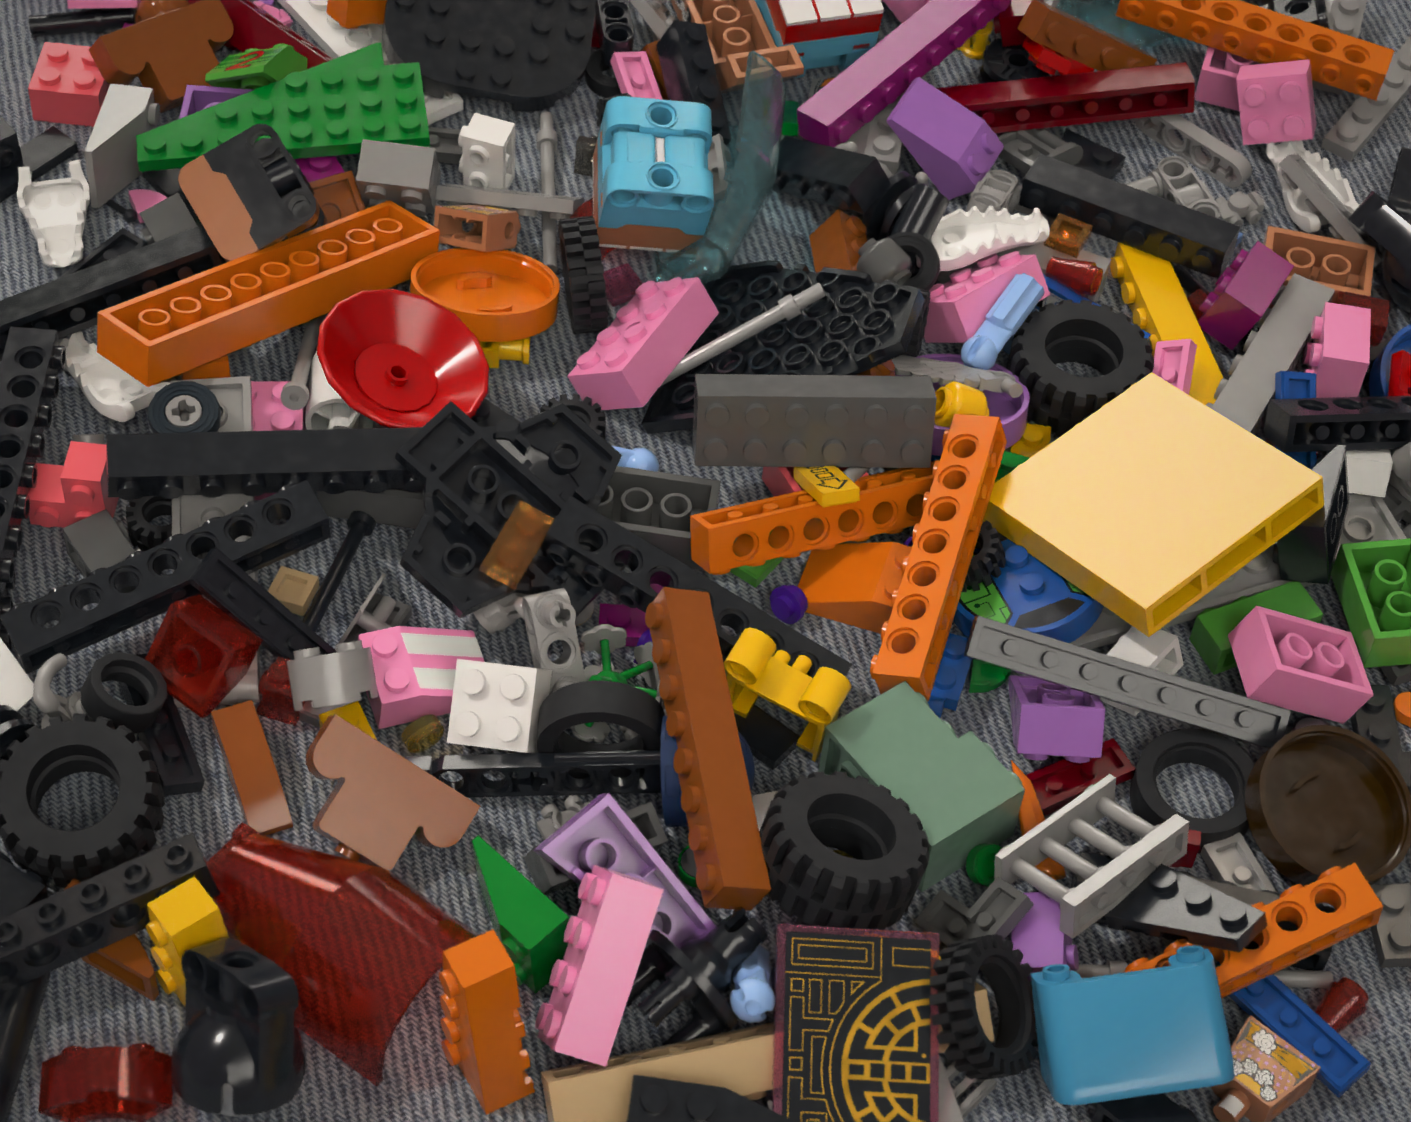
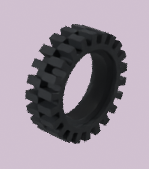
M593 216L560 219L558 222L560 256L572 332L574 335L603 331L608 328V310L605 293L606 286L603 276L604 270L601 261L602 255L601 249H599V237Z
M986 935L948 944V948L942 949L939 953L941 960H936L933 966L938 975L930 977L929 986L936 989L937 994L929 995L930 1006H938L939 1013L931 1015L933 1026L941 1024L943 1031L936 1035L939 1044L949 1043L944 1054L949 1061L956 1060L954 1068L959 1072H966V1077L970 1079L987 1080L1021 1074V1071L1027 1070L1031 1066L1029 1061L1035 1060L1038 1055L1034 1048L1038 1046L1037 1033L1035 1032L1036 1022L1032 984L1027 978L1032 969L1029 963L1021 964L1024 955L1019 949L1013 950L1014 943L1008 939L1002 940L1000 935ZM979 969L989 981L997 1004L999 1024L995 1045H992L985 1035L976 1009L975 983Z

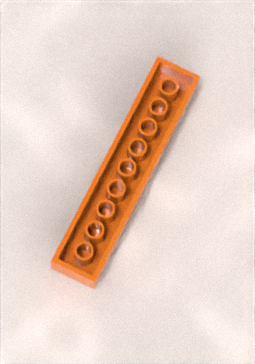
M385 201L252 254H247L97 312V353L145 386L157 385L164 380L191 371L193 368L220 359L227 354L244 347H249L261 340L278 335L283 331L327 314L336 303L360 291L389 289L411 279V271L414 265L422 258L438 252L440 230L393 201Z

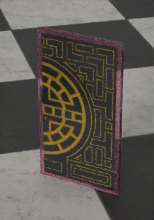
M788 923L777 924L772 1111L794 1122H938L939 1041L936 1035L939 1034V1025L933 1026L931 1015L939 1013L938 1006H930L929 995L937 994V990L929 985L930 977L938 975L933 966L935 961L939 960V933L790 925Z

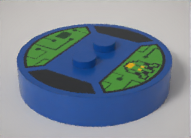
M998 532L1006 556L1004 557L1005 567H999L1001 575L998 578L990 576L992 584L989 586L982 582L978 584L980 588L978 591L973 592L972 586H967V592H961L953 619L959 630L969 638L974 617L981 616L1066 643H1071L1085 634L1097 621L1104 606L1030 555L1024 547L1016 545ZM975 548L972 557L977 555L981 549Z

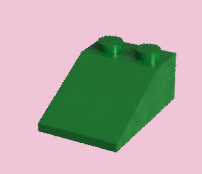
M478 835L472 840L479 886L493 929L515 965L518 985L524 983L536 994L550 982L555 962L558 959L563 960L568 945L567 942H564V934L569 916Z

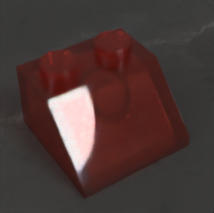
M199 594L171 603L145 660L149 661L161 672L167 683L168 694L201 718H205L247 674L263 640Z

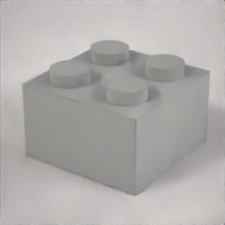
M363 139L356 182L364 205L370 208L391 200L416 216H424L425 213L435 214V206L437 204L436 185L440 184L441 178L435 148Z

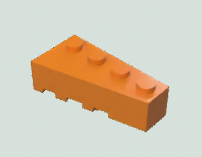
M494 929L443 951V971L439 973V980L444 990V995H441L439 999L445 1013V1017L440 1019L446 1037L445 1040L441 1041L442 1049L451 1066L458 1064L486 1115L535 1092L533 1080L525 1071V1069L531 1067L529 1054L526 1049L523 1050L520 1039L526 1036L524 1023L517 1009L521 1007L515 965Z

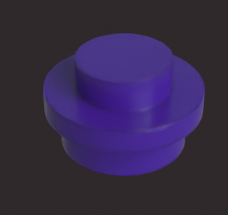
M781 585L770 594L772 612L782 622L794 624L803 618L808 602L800 588L794 585Z

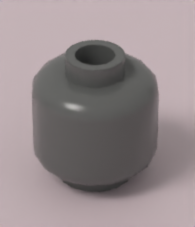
M886 237L878 241L872 238L858 251L860 259L857 263V271L870 274L873 282L881 284L885 279H888L903 286L912 275L910 271L912 265L911 258L891 238Z

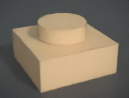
M281 566L268 592L292 613L304 616L319 588V577Z

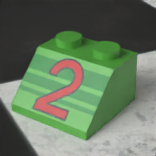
M276 44L273 48L263 50L246 49L244 53L229 55L206 74L205 82L214 87L255 90L284 79L289 73L307 70L308 59L295 51L294 47L287 44Z

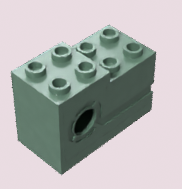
M906 681L825 727L818 772L824 771L825 775H831L835 771L845 772L847 777L856 778L861 776L869 779L868 783L877 787L881 784L891 790V795L894 798H902L909 805V812L911 814L916 813L923 826L922 831L926 832L930 846L928 849L930 855L928 866L918 886L921 892L965 866L969 852L976 845L982 843L999 845L1013 836L1025 792L1019 777L1014 772L1008 771L996 758L993 749L986 742H981L971 730L957 738L952 726L948 722L942 721L932 711L926 698L921 693L915 692Z

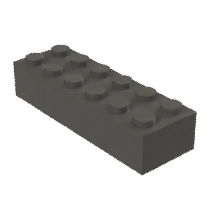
M695 374L692 442L695 466L930 468L937 400L931 376Z

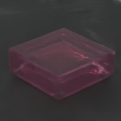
M628 263L606 270L603 273L606 297L612 307L630 301L635 296L636 289L643 284Z

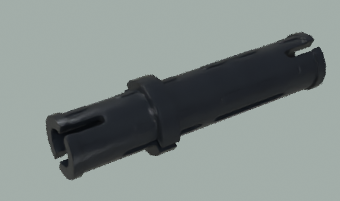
M94 8L86 11L28 16L32 38L87 31H97L98 34L105 33V30L123 28L124 23L135 24L133 8Z

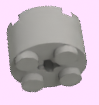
M362 640L336 644V653L320 655L319 647L293 651L294 660L286 662L294 711L303 710L302 702L311 700L312 708L361 701V692L368 691L370 699L377 698L378 691L371 647L363 648Z

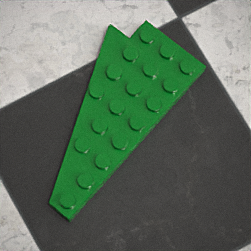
M381 42L371 44L302 72L289 73L284 79L136 135L139 172L183 168L187 163L256 124H266L272 127L294 159L358 154L361 152L363 139L430 147L420 63L384 65ZM263 135V136L259 137L258 139H256L255 142H257L258 140L263 139V138H272V137H270V136H264V135Z

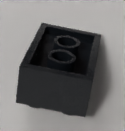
M1337 445L1311 469L1323 477L1324 506L1274 543L1273 563L1279 564L1281 580L1329 584L1349 506L1346 445Z

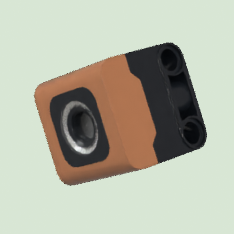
M266 124L253 125L187 163L179 172L178 182L217 251L227 262L327 224V218L314 197L315 193L291 153L287 151L275 130ZM263 135H264V136H270V137H272V138H263V139H260V140H258L257 142H255L256 139H258L259 137H261V136H263ZM318 219V223L315 227L307 229L310 226H312Z

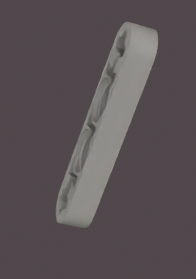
M1179 114L1135 119L1137 127L1144 134L1230 188L1239 187L1252 175L1251 164L1244 155ZM1174 129H1177L1182 134L1184 142L1177 138ZM1201 146L1205 147L1210 152L1212 159H1209L1207 156H1205V154L1202 152Z

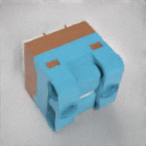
M618 96L607 101L593 155V218L599 237V247L698 254L714 207L713 174L708 170V153L712 143L711 109L707 105L696 102Z

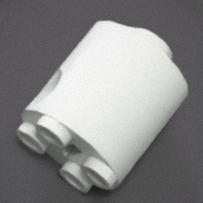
M316 351L311 360L309 398L305 413L306 429L326 430L333 429L334 426L354 429L382 428L381 425L350 408L330 386Z

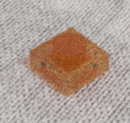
M1059 213L1050 227L1049 238L1044 241V246L1077 258L1091 235L1092 225Z

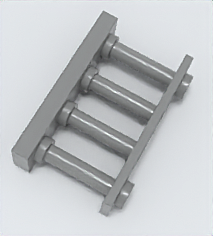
M1108 774L1096 784L1088 786L1078 797L1012 844L1001 848L995 855L994 880L1000 877L1007 883L1012 884L1021 878L1058 902L1061 909L1060 931L1072 939L1115 908L1158 866L1164 864L1169 867L1187 854L1189 821L1178 814H1174L1161 825L1154 826L1115 802L1116 777ZM1106 816L1142 839L1134 845L1126 847L1092 825ZM1078 836L1113 858V860L1105 866L1096 867L1064 845ZM1050 857L1085 881L1077 887L1068 889L1035 866Z

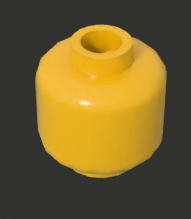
M953 381L944 387L938 388L935 392L937 397L935 424L937 426L950 427L954 414L989 416L990 414L987 408V398L980 390Z

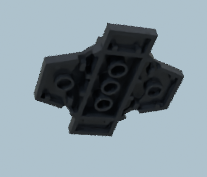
M450 401L408 440L395 455V459L424 484L422 492L425 513L401 558L400 565L459 618L467 616L512 593L538 594L560 588L566 589L577 617L605 588L592 586L582 578L580 573L570 567L555 564L546 556L545 552L540 550L547 531L570 496L597 511L622 455L563 403L520 422L517 428L507 432L497 431L496 426L480 427ZM580 542L583 549L591 552L596 551L592 544ZM615 563V566L620 571L627 567L623 563Z

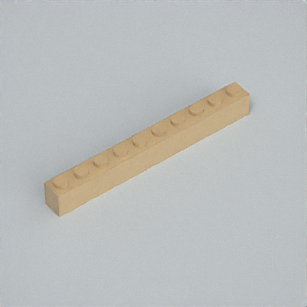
M976 982L975 1001L979 1021L985 1035L990 1042H993L995 1040L987 989ZM931 989V995L937 994V990ZM931 1006V1015L939 1014L938 1006ZM932 1018L930 1027V1057L945 1052L949 1046V1043L939 1044L936 1035L943 1031L941 1024L933 1026ZM784 1020L609 1057L606 1067L592 1062H585L542 1071L540 1073L548 1121L627 1122L634 1075L724 1087L750 1100L763 1098L767 1095L766 1091L783 1087Z

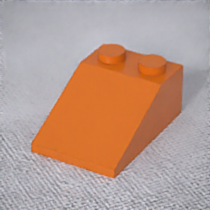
M896 542L836 544L834 548L829 550H811L798 584V588L803 591L807 598L808 607L805 612L881 634L882 626L885 621H889L892 612L893 592L895 588L900 587L902 581L903 560L906 555H910L912 547Z

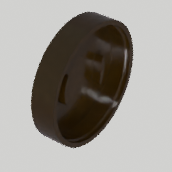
M1331 725L1302 727L1288 733L1270 747L1257 760L1250 772L1245 791V809L1252 835L1269 862L1280 873L1296 884H1302L1305 887L1317 881L1318 877L1329 868L1340 866L1343 869L1356 863L1369 885H1373L1392 872L1408 853L1411 846V795L1400 771L1391 759L1379 747L1363 736Z

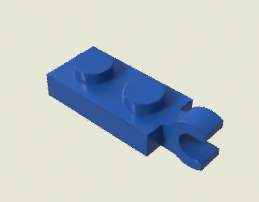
M949 633L929 701H927L932 711L939 718H941L944 708L956 711L973 662L972 658L963 656L968 638Z

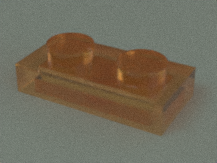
M519 500L479 570L515 590L540 549L544 537L555 519Z

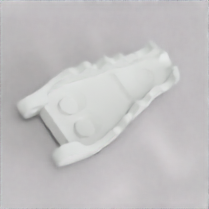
M1303 140L1287 141L1280 144H1274V142L1267 143L1265 152L1277 172L1286 210L1292 221L1303 231L1313 233L1319 231L1321 225L1330 223L1322 214L1320 216L1316 215L1305 203L1306 195L1299 188L1297 190L1293 189L1282 177L1284 171L1278 164L1288 155L1299 154L1351 214L1360 205L1354 198L1347 178L1343 179L1341 177L1340 170L1338 168L1330 169L1328 158L1321 159L1318 152L1311 154L1309 150L1307 151L1304 148Z
M81 160L69 161L68 170L71 178L32 182V172L29 166L17 167L19 176L17 188L18 206L37 241L39 255L43 264L56 268H65L77 264L83 257L82 235L90 203L89 185L83 174Z
M973 206L968 212L959 208L942 217L930 242L934 245L939 255L940 271H951L968 266L998 252L1020 246L1041 244L1049 238L1050 229L1048 220L1042 216L1039 208H1034L1032 214L1023 216L1020 213L1010 215L1007 208L995 211L993 206H988L987 210L982 213L977 207ZM916 255L917 266L921 268L920 258Z
M81 331L72 334L70 338H64L59 343L60 346H65L66 348L64 368L77 382L89 403L100 414L115 421L126 422L134 418L135 412L148 407L154 395L170 384L169 382L162 381L157 385L145 386L97 353L96 344L87 343Z

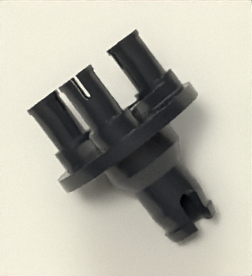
M743 907L734 910L731 916L719 923L704 938L689 940L680 948L655 929L649 933L646 943L647 947L644 949L626 1006L629 1008L657 980L660 983L664 982L641 1003L639 1002L636 1005L644 1017L656 1005H660L648 1016V1021L654 1027L659 1026V1023L682 1002L691 1010L689 1013L691 1018L667 1041L665 1040L662 1043L663 1046L717 1035L723 1030L730 1031L738 1024L735 1013L721 994L730 987L733 971L755 951L759 944H763L768 936L764 928L754 917L751 919L747 918L745 915L746 910Z

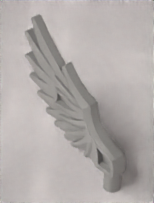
M900 355L892 359L895 366L894 371H896L895 375L931 376L932 383L939 382V385H946L956 381L972 388H978L980 391L1005 392L1012 398H1018L1023 392L1022 385L1016 382L1015 377L1007 372L977 369L958 362L940 361L925 357L916 358Z

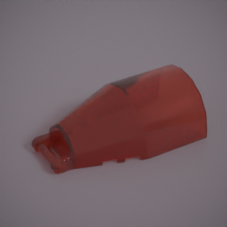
M245 823L239 824L231 832L232 838L207 861L221 894L212 898V900L220 910L229 938L249 946L286 971L296 983L299 993L298 1007L294 1011V1025L375 1086H378L383 1081L382 1071L385 1052L394 1031L413 999L431 977L443 967L442 952L479 936V934L387 869L264 836Z

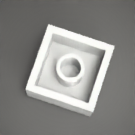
M457 659L447 743L524 753H538L539 710L543 701L549 696L552 670Z

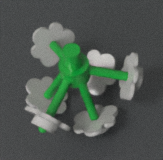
M601 624L581 634L584 650H595L602 657L600 667L592 664L584 669L586 681H613L628 684V679L640 675L645 677L649 687L658 688L653 690L638 686L634 687L654 697L663 710L665 709L664 700L659 694L660 679L657 663L652 658V642L637 646L634 649V657L638 664L631 669L622 671L620 669L614 670L610 653L614 652L615 648H622L626 645L625 638L627 633L625 629ZM590 722L570 727L578 739L586 742L594 740L595 742L602 743L606 738L605 736H608L611 731L609 725L605 722ZM620 725V730L625 733L626 740L638 736L636 732Z

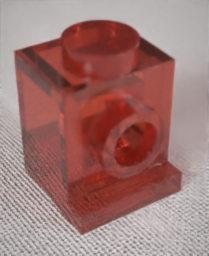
M278 656L276 661L270 665L269 670H266L261 677L258 691L259 694H262L263 698L257 708V715L296 726L300 718V711H294L286 662L289 659Z

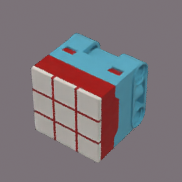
M755 0L776 47L794 45L804 66V74L794 78L804 77L808 69L838 65L841 72L876 45L884 12L881 0Z

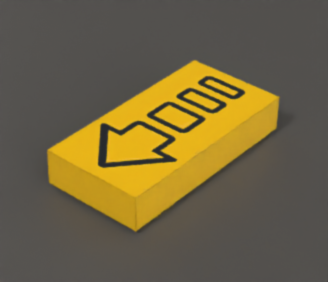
M836 466L794 467V480L822 507L860 501V488Z

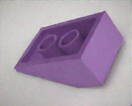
M920 77L912 81L886 120L933 184L948 200L974 191L977 183L988 173L1004 148L998 136L984 119Z
M1009 675L1008 684L1013 743L1017 753L1023 754V757L1026 759L1039 761L1047 760L1048 755L1065 756V760L1075 763L1089 762L1090 757L1101 758L1105 707L1099 697L1031 676Z

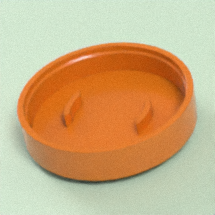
M459 247L432 253L419 260L412 268L410 293L427 297L456 314L479 341L506 342L532 337L547 330L557 318L560 292L559 279L548 266L529 256L509 250L483 252Z

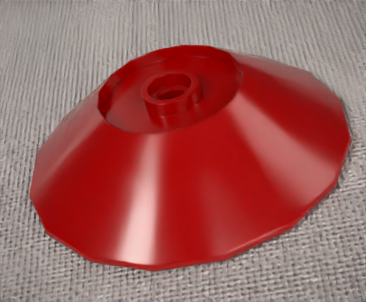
M396 289L360 291L336 303L319 326L317 355L327 382L350 408L381 426L389 428L423 427L450 401L472 418L488 394L489 364L478 338L456 314L427 297Z

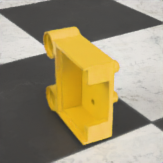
M745 628L724 661L734 713L746 718L760 696L809 722L798 739L796 746L813 754L812 760L815 762L822 751L825 727L837 720L840 707L852 688L850 681L837 670L828 667H820L813 678L806 675L812 666V661L809 657L799 655L791 667L788 665L791 660L788 652L777 650L772 657L777 647L767 634L755 628Z

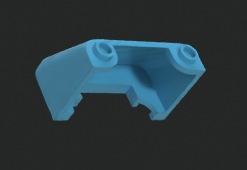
M1183 946L1176 950L1177 954L1172 955L1168 959V967L1081 978L1077 972L1071 971L1070 967L1065 964L1048 965L1042 969V972L1030 973L1041 1076L1053 1099L1057 1103L1064 1105H1082L1217 1086L1232 1081L1235 1078L1233 1057L1212 953L1201 946Z

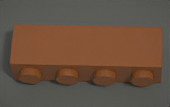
M1040 0L1031 1L1017 28L1033 41L1098 71L1154 66L1157 62L1156 58L1140 47Z

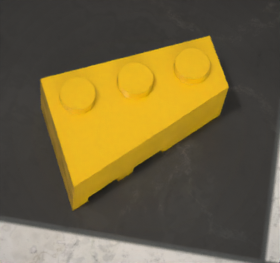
M195 876L147 904L150 923L146 925V929L155 944L150 950L155 962L159 966V969L155 971L156 978L167 994L174 992L184 1006L186 979L182 971V955L186 950L229 937L218 906Z

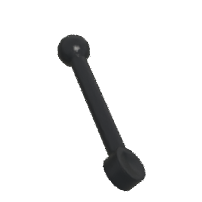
M111 199L105 203L123 215V219L126 222L132 223L136 221L137 213L135 210L125 209Z

